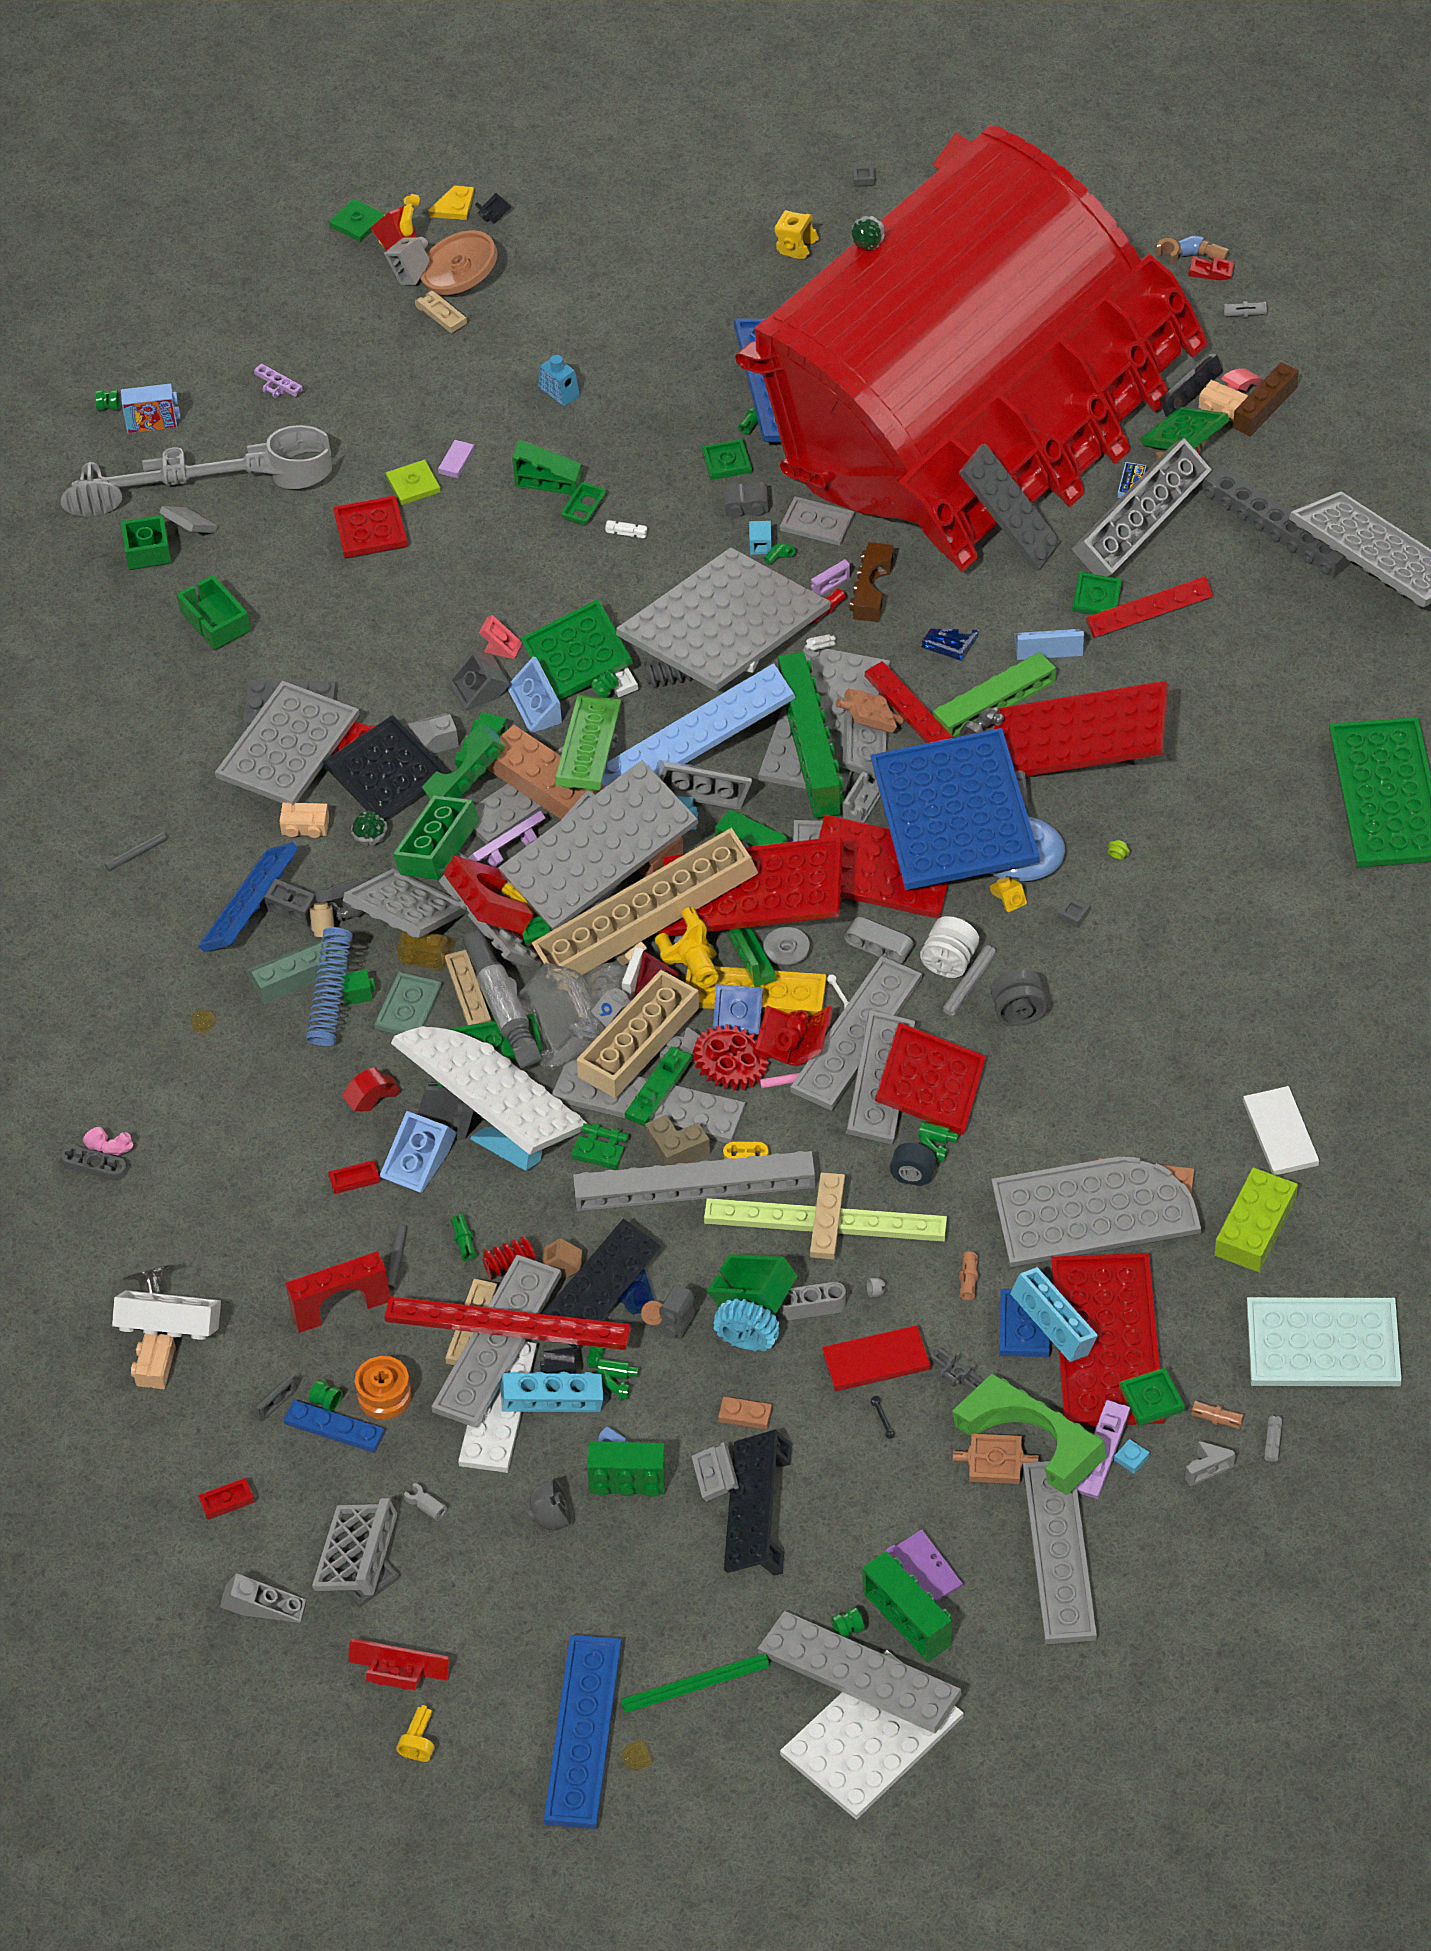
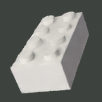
M125 1290L114 1297L112 1326L119 1327V1330L124 1332L143 1329L145 1334H158V1331L167 1332V1335L171 1337H182V1334H190L193 1339L203 1340L206 1339V1336H210L219 1329L221 1300Z

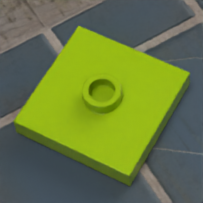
M425 460L385 472L386 478L401 505L441 492L440 486Z

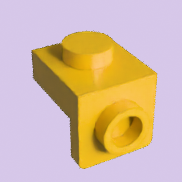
M1010 877L1000 878L996 883L989 886L991 893L1003 901L1007 912L1027 904L1022 884Z

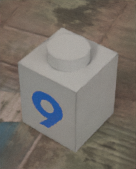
M614 988L603 994L591 1013L607 1027L631 1001L624 991Z

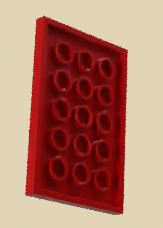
M824 815L818 839L841 836L843 840L840 897L927 917L940 918L948 881L905 890L888 828Z

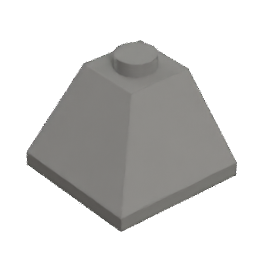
M444 713L403 725L431 754L459 747L457 730L450 714Z

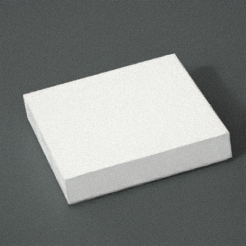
M641 948L634 949L622 981V991L627 994L630 1001L636 997L635 989L644 951Z

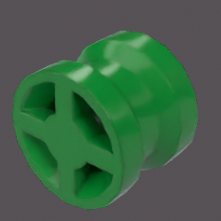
M603 670L600 673V677L595 678L591 682V686L598 695L607 698L611 693L610 691L619 686V681L610 671Z

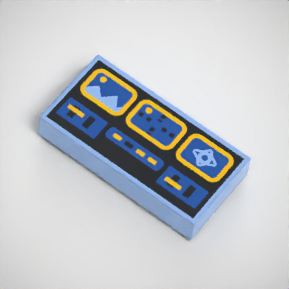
M1125 462L1118 490V498H1121L1146 472V465Z

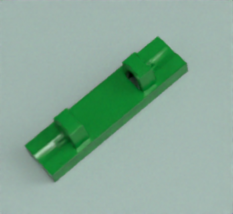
M671 1046L626 1110L625 1118L645 1127V1124L650 1122L692 1061V1055Z

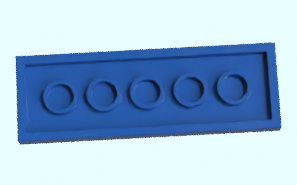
M293 842L267 849L198 945L203 952L217 950L225 946L229 947L235 943L239 931L248 925V919L251 914L260 908L259 903L266 895L273 881L280 879L285 866L293 861V855L298 849Z

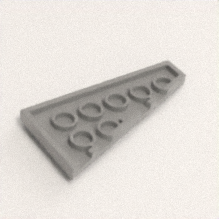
M444 875L442 876L439 883L454 899L460 901L458 905L463 910L469 912V918L485 936L493 940L491 943L495 948L503 952L501 955L505 959L535 970L541 966L542 962L537 958L538 953L529 946L525 947L522 944L523 939L515 932L511 933L508 929L478 921Z

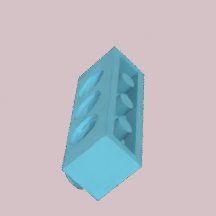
M1038 1267L1020 1273L1010 1293L1069 1362L1087 1356L1098 1335Z
M509 1372L502 1375L500 1385L502 1412L601 1411L603 1403L601 1374H593L591 1372L582 1374H569L567 1372L557 1374Z

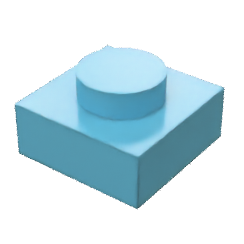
M1129 1439L1114 1455V1461L1134 1474L1149 1458L1150 1452Z

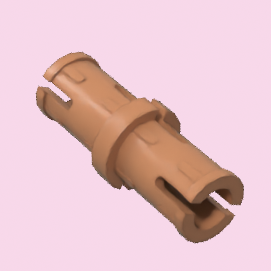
M965 1252L962 1255V1270L959 1272V1279L961 1281L959 1297L962 1300H973L975 1298V1285L978 1281V1272L976 1270L978 1255L974 1252Z
M1198 1401L1194 1402L1193 1411L1191 1412L1193 1417L1212 1421L1214 1425L1219 1423L1236 1428L1237 1430H1240L1244 1414L1225 1410L1223 1406L1217 1405L1215 1407Z

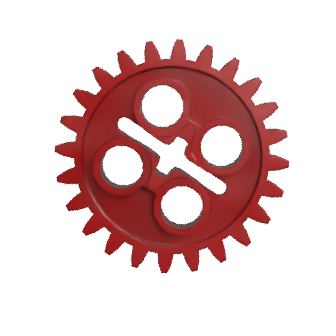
M728 1024L725 1025L724 1029L716 1025L715 1031L709 1027L707 1033L702 1032L700 1038H697L692 1052L694 1053L692 1060L696 1062L695 1068L701 1069L700 1076L708 1075L707 1082L714 1080L715 1087L721 1083L724 1090L729 1085L733 1091H736L737 1086L745 1090L746 1085L752 1088L755 1082L759 1083L769 1064L767 1061L768 1057L754 1050L757 1041L753 1040L754 1033L746 1035L745 1028L740 1032L736 1025L732 1030Z

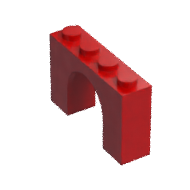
M454 855L446 866L444 876L475 918L480 922L522 934L533 914L525 903L499 895L507 880L499 869Z
M378 1251L285 1283L291 1315L299 1333L322 1326L320 1307L334 1293L346 1289H358L368 1309L388 1303L390 1296L386 1269Z

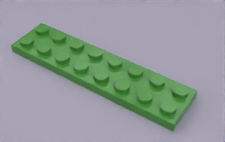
M577 695L555 778V785L562 786L563 788H584L587 791L601 789L621 708L620 699Z

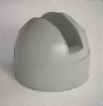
M868 1278V1296L870 1298L882 1296L886 1289H882V1286H885V1282L880 1278Z

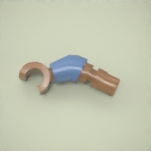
M1192 235L1178 242L1172 238L1160 240L1157 244L1156 256L1161 257L1164 253H1170V263L1172 265L1178 261L1179 254L1182 257L1208 255L1210 259H1214V257L1225 259L1229 249L1216 244L1210 245V242L1205 241V238Z

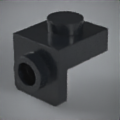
M497 193L483 206L478 202L475 204L479 209L477 214L484 221L489 219L493 224L511 208Z

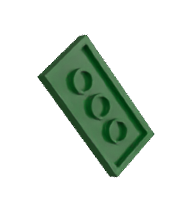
M527 1014L528 1029L540 1054L543 1055L535 1014ZM495 1020L448 1029L468 1035L483 1043H489L502 1056L507 1057L510 1061L516 1060L508 1039L503 1037Z

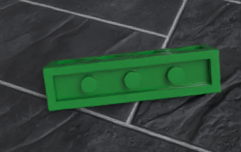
M745 927L725 930L754 987L776 981V973L752 929Z

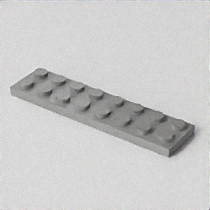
M881 956L827 1033L822 1053L807 1062L791 1085V1093L832 1111L857 1075L869 1010L897 1016L922 980V973Z
M567 1059L552 1095L565 1104L625 1118L626 1110L648 1079L636 1076L614 1098L580 1079L577 1074V1061ZM675 1085L650 1121L667 1115L676 1131L698 1122L709 1139L730 1143L733 1141L746 1105L742 1101Z
M516 1255L487 1308L540 1314L561 1277V1270ZM473 1332L431 1407L432 1412L477 1428L501 1385L503 1373H508L526 1339Z
M1050 1461L1023 1463L1045 1644L1096 1641L1097 1634L1077 1486L1068 1495H1065L1047 1482L1045 1467Z
M786 1611L782 1613L757 1648L759 1654L765 1653L767 1658L934 1734H936L962 1695L961 1689Z

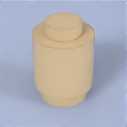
M326 902L315 903L314 907L310 908L311 929L315 937H323V930L325 928L334 927L333 907L328 906Z

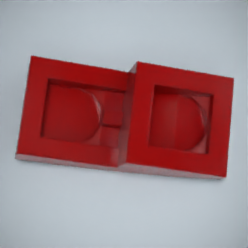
M1193 256L1188 276L1211 280H1229L1232 275L1234 262L1219 257H1214L1213 262Z

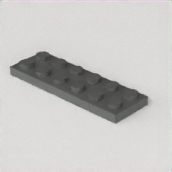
M986 443L982 444L959 471V474L1033 570L1040 569L1060 540Z

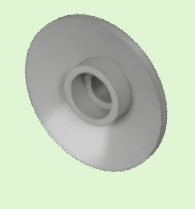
M792 927L775 929L764 940L766 956L771 961L781 965H792L802 961L807 956L810 948L808 937L799 929Z

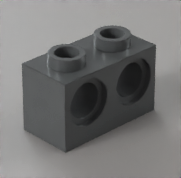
M275 879L264 896L268 911L309 926L311 922L310 908H313L314 904L317 903L315 894Z

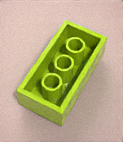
M1252 1168L1216 1238L1214 1256L1260 1273L1296 1201L1298 1184Z

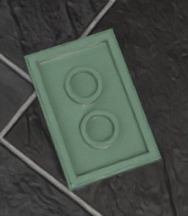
M398 972L376 1019L375 1029L400 1034L425 1026L442 988V982Z

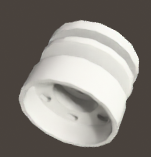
M941 917L934 923L929 937L920 952V958L923 964L936 974L948 978L960 977L965 972L970 958L979 944V935L970 924L962 919Z

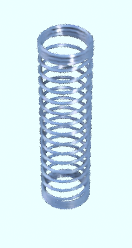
M329 927L323 930L322 939L324 942L321 944L323 949L320 951L322 956L319 957L321 963L318 964L319 970L316 972L318 977L315 979L317 983L314 986L316 991L313 993L315 998L312 1000V1013L309 1015L311 1020L308 1022L310 1027H308L306 1040L315 1045L332 1046L336 1043L335 1039L337 1037L331 1033L338 1031L333 1026L339 1024L334 1019L340 1017L335 1012L341 1010V1008L333 1004L342 1003L340 999L335 997L343 996L341 992L336 990H343L344 987L337 983L345 982V979L339 976H345L346 972L340 969H346L348 966L341 962L349 960L343 956L350 953L344 948L351 947L349 942L352 941L353 936L346 929ZM329 942L344 943L349 946H339ZM326 943V944L331 945V946H334V947H326V948H325L323 945ZM328 949H338L346 951L348 953H338L330 951ZM325 950V951H327V952H329V953H333V954H325V955H324V954H322V951ZM327 956L342 957L347 960H337L329 958ZM324 957L331 961L322 962L321 958ZM326 963L340 964V965H343V966H345V967L331 966V965H328V964H326ZM323 964L330 968L321 969L320 965ZM325 970L339 971L344 974L330 973ZM322 971L329 975L320 976L319 972ZM324 977L338 978L343 981H333ZM321 978L328 982L319 983L317 980ZM323 984L336 985L342 988H332ZM320 985L327 989L318 990L316 987ZM322 991L335 992L341 995H331L323 993ZM318 992L326 996L317 997L315 994ZM322 998H324V999H334V1000H337V1001H339V1002L325 1001V1000H322ZM317 999L324 1003L315 1004L314 1001ZM316 1006L323 1010L314 1011L313 1007ZM321 1006H332L338 1009H328ZM315 1013L325 1018H313L312 1014ZM320 1013H331L337 1016H327ZM314 1020L315 1022H318V1023L324 1024V1025H312V1024H311V1021ZM318 1020H329L335 1023H325ZM317 1027H327L334 1030H324Z

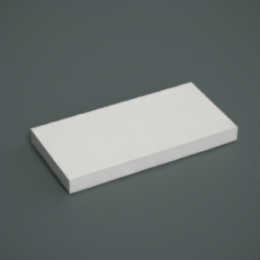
M1289 1086L1243 1096V1103L1272 1175L1319 1166L1318 1156Z

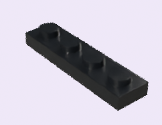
M1217 354L1208 355L1159 399L1165 417H1168L1175 410L1184 407L1206 388L1211 380H1215L1223 372Z

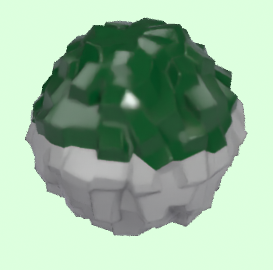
M862 216L859 220L857 219L855 224L852 225L851 230L855 246L865 250H875L878 248L885 236L883 223L873 216Z
M362 812L356 817L351 827V834L362 845L373 846L383 841L387 831V823L376 812Z

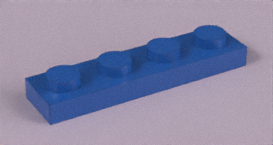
M293 1400L284 1418L285 1425L373 1453L376 1452L385 1434L384 1428Z

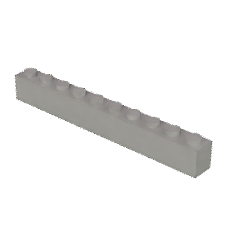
M798 1151L787 1154L776 1153L767 1156H749L736 1159L726 1158L716 1161L705 1160L696 1163H678L665 1166L655 1165L645 1168L633 1167L624 1170H606L594 1173L583 1172L573 1175L577 1211L815 1188L812 1151Z

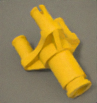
M686 907L681 912L687 924V931L683 937L672 945L669 936L661 933L655 937V943L659 947L660 957L664 964L684 963V965L689 967L698 986L707 988L714 985L719 978L711 961L715 958L716 951L706 938L707 928L704 922L699 919L695 908Z

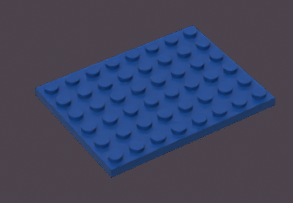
M1002 728L870 755L905 890L1040 863V856Z

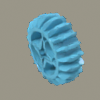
M738 1299L733 1301L727 1300L726 1303L721 1304L714 1316V1330L717 1331L719 1337H723L724 1342H729L731 1346L753 1350L754 1352L757 1350L766 1351L772 1347L779 1335V1322L776 1320V1316L770 1314V1310H765L763 1305H756L754 1301L750 1303L745 1299L743 1301Z

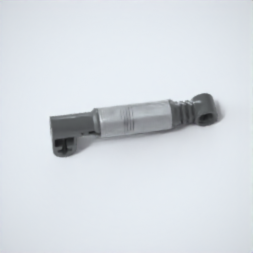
M480 930L467 934L463 939V943L476 973L477 982L501 1034L510 1043L520 1069L542 1061L539 1049L528 1029V1018L501 963L497 962L487 937Z

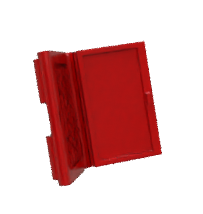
M766 1006L754 1050L788 1065L799 1066L823 1051L826 1039L825 1033L833 1013L832 1007L827 1006L808 1017L806 1032L795 1049L780 1051L775 1046L774 1035L778 1029L786 1028V1020L789 1014L771 1006Z

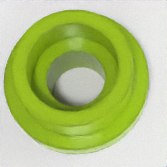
M1115 840L1108 844L1109 849L1107 852L1113 858L1124 860L1125 856H1128L1130 853L1127 844L1123 841Z

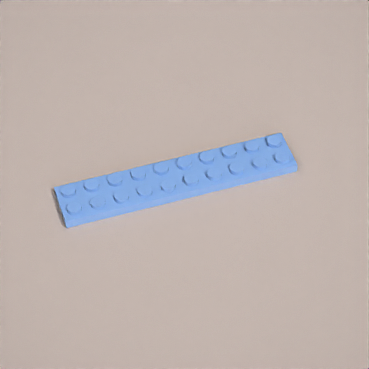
M773 663L608 761L602 784L608 786L641 760L653 772L659 760L685 764L795 699V695Z

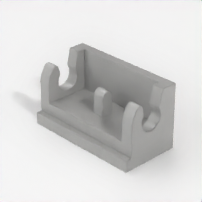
M865 772L860 774L843 803L844 819L865 823L881 798L877 781L875 780L874 784L870 783L868 780L869 776Z

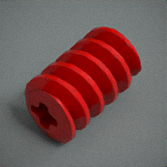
M524 1236L519 1238V1243L512 1239L510 1247L504 1242L501 1244V1250L497 1246H493L492 1253L488 1249L483 1251L482 1260L490 1280H492V1272L494 1271L499 1277H501V1269L504 1268L507 1272L516 1255L536 1261L533 1248Z

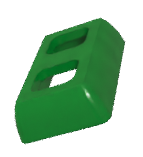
M581 482L562 510L563 518L566 521L586 526L605 497L606 489ZM586 496L596 499L592 506L583 504L581 501ZM575 511L587 513V516L583 519L573 514Z

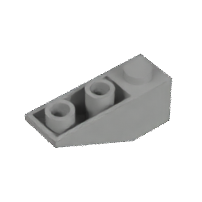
M236 1573L225 1586L220 1607L244 1616L300 1623L306 1599Z

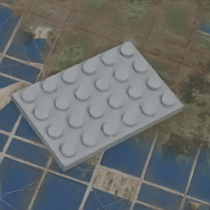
M282 681L215 771L216 778L280 803L294 805L323 767L324 761L331 756L359 717V709Z

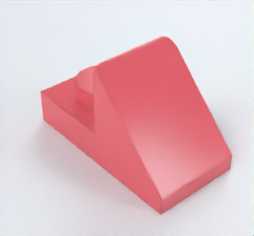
M493 615L486 618L479 632L489 642L484 652L514 659L522 645V641Z

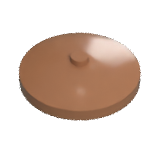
M470 230L450 235L428 251L429 263L420 278L429 291L432 290L438 295H452L468 290L481 282L493 269L498 255L496 245L489 235L481 231Z

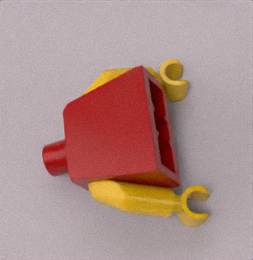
M411 194L404 198L406 206L388 212L371 227L379 243L384 246L386 251L402 238L417 237L412 224L413 207H417L420 202L418 195Z

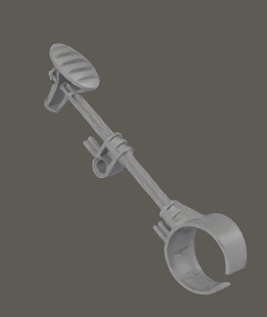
M288 426L272 433L267 438V443L248 445V453L242 459L192 466L186 465L184 452L181 448L172 447L163 452L162 458L142 460L144 470L142 473L106 478L101 476L99 465L89 462L83 465L80 480L72 482V487L62 494L61 506L66 512L76 516L103 515L114 510L121 503L122 493L119 488L159 482L165 483L166 486L187 483L190 478L237 471H247L249 474L270 473L273 476L274 482L282 488H305L320 482L332 471L328 435L320 429L310 426ZM305 452L321 453L318 456L309 459H289L295 455Z

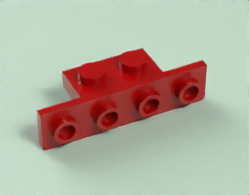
M351 1639L349 1642L348 1662L369 1666L366 1672V1681L416 1691L422 1676L448 1681L450 1658L448 1656L358 1639Z

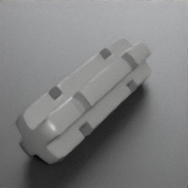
M1270 1416L1268 1420L1264 1457L1267 1462H1276L1278 1460L1282 1418L1279 1416Z

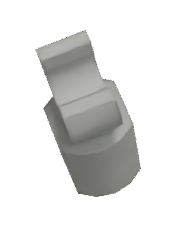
M417 1483L413 1484V1490L417 1494L410 1495L407 1492L404 1493L406 1502L412 1505L417 1504L420 1510L436 1521H439L447 1512V1507L430 1494L423 1493L422 1487Z

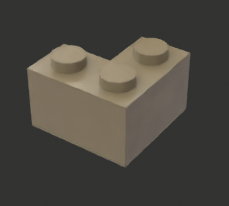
M667 1115L645 1124L646 1140L663 1166L693 1163L710 1155L709 1138L698 1122L679 1131H676Z

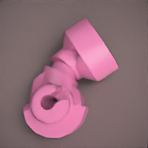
M101 1127L91 1129L83 1138V1143L88 1149L99 1152L103 1151L105 1154L116 1156L130 1151L133 1147L130 1134L126 1132L120 1133L116 1138L107 1141L108 1135Z

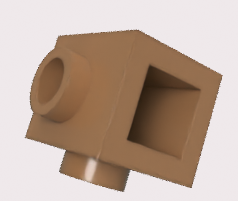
M560 1238L544 1247L543 1264L560 1269L561 1278L566 1279L580 1270L582 1250Z

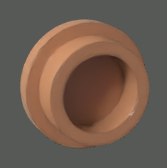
M649 1301L644 1304L641 1310L643 1321L649 1325L660 1324L662 1318L659 1314V1309L662 1304L658 1301Z

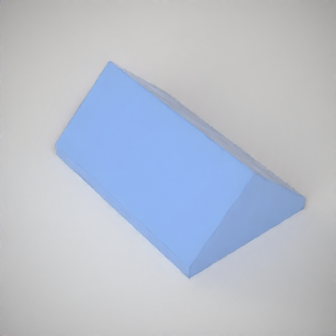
M1081 629L1014 633L1017 660H1025L1039 652L1046 658L1083 656L1084 631Z
M533 656L507 687L531 733L562 723L560 702L537 658Z

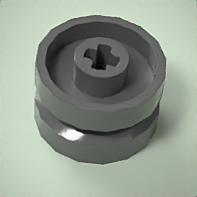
M1017 969L1008 971L997 977L991 985V995L995 1003L997 1018L1007 1026L1031 1024L1040 1019L1047 1010V1002L1043 993L1041 979L1037 973L1031 970Z

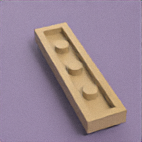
M466 950L444 955L445 963L467 1025L491 1021Z
M821 1173L810 1249V1257L835 1258L845 1183L844 1174Z
M474 1279L465 1305L487 1308L498 1289L497 1283ZM455 1330L445 1357L446 1364H456L473 1332Z

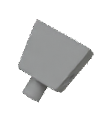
M423 237L402 238L384 253L401 285H416L429 263V257L425 251L428 242Z

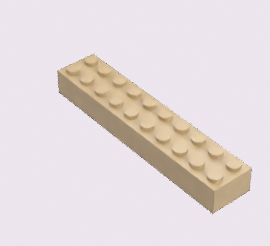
M730 828L535 940L532 944L559 989L682 918V910L686 907H694L696 910L757 875L758 871L733 829Z

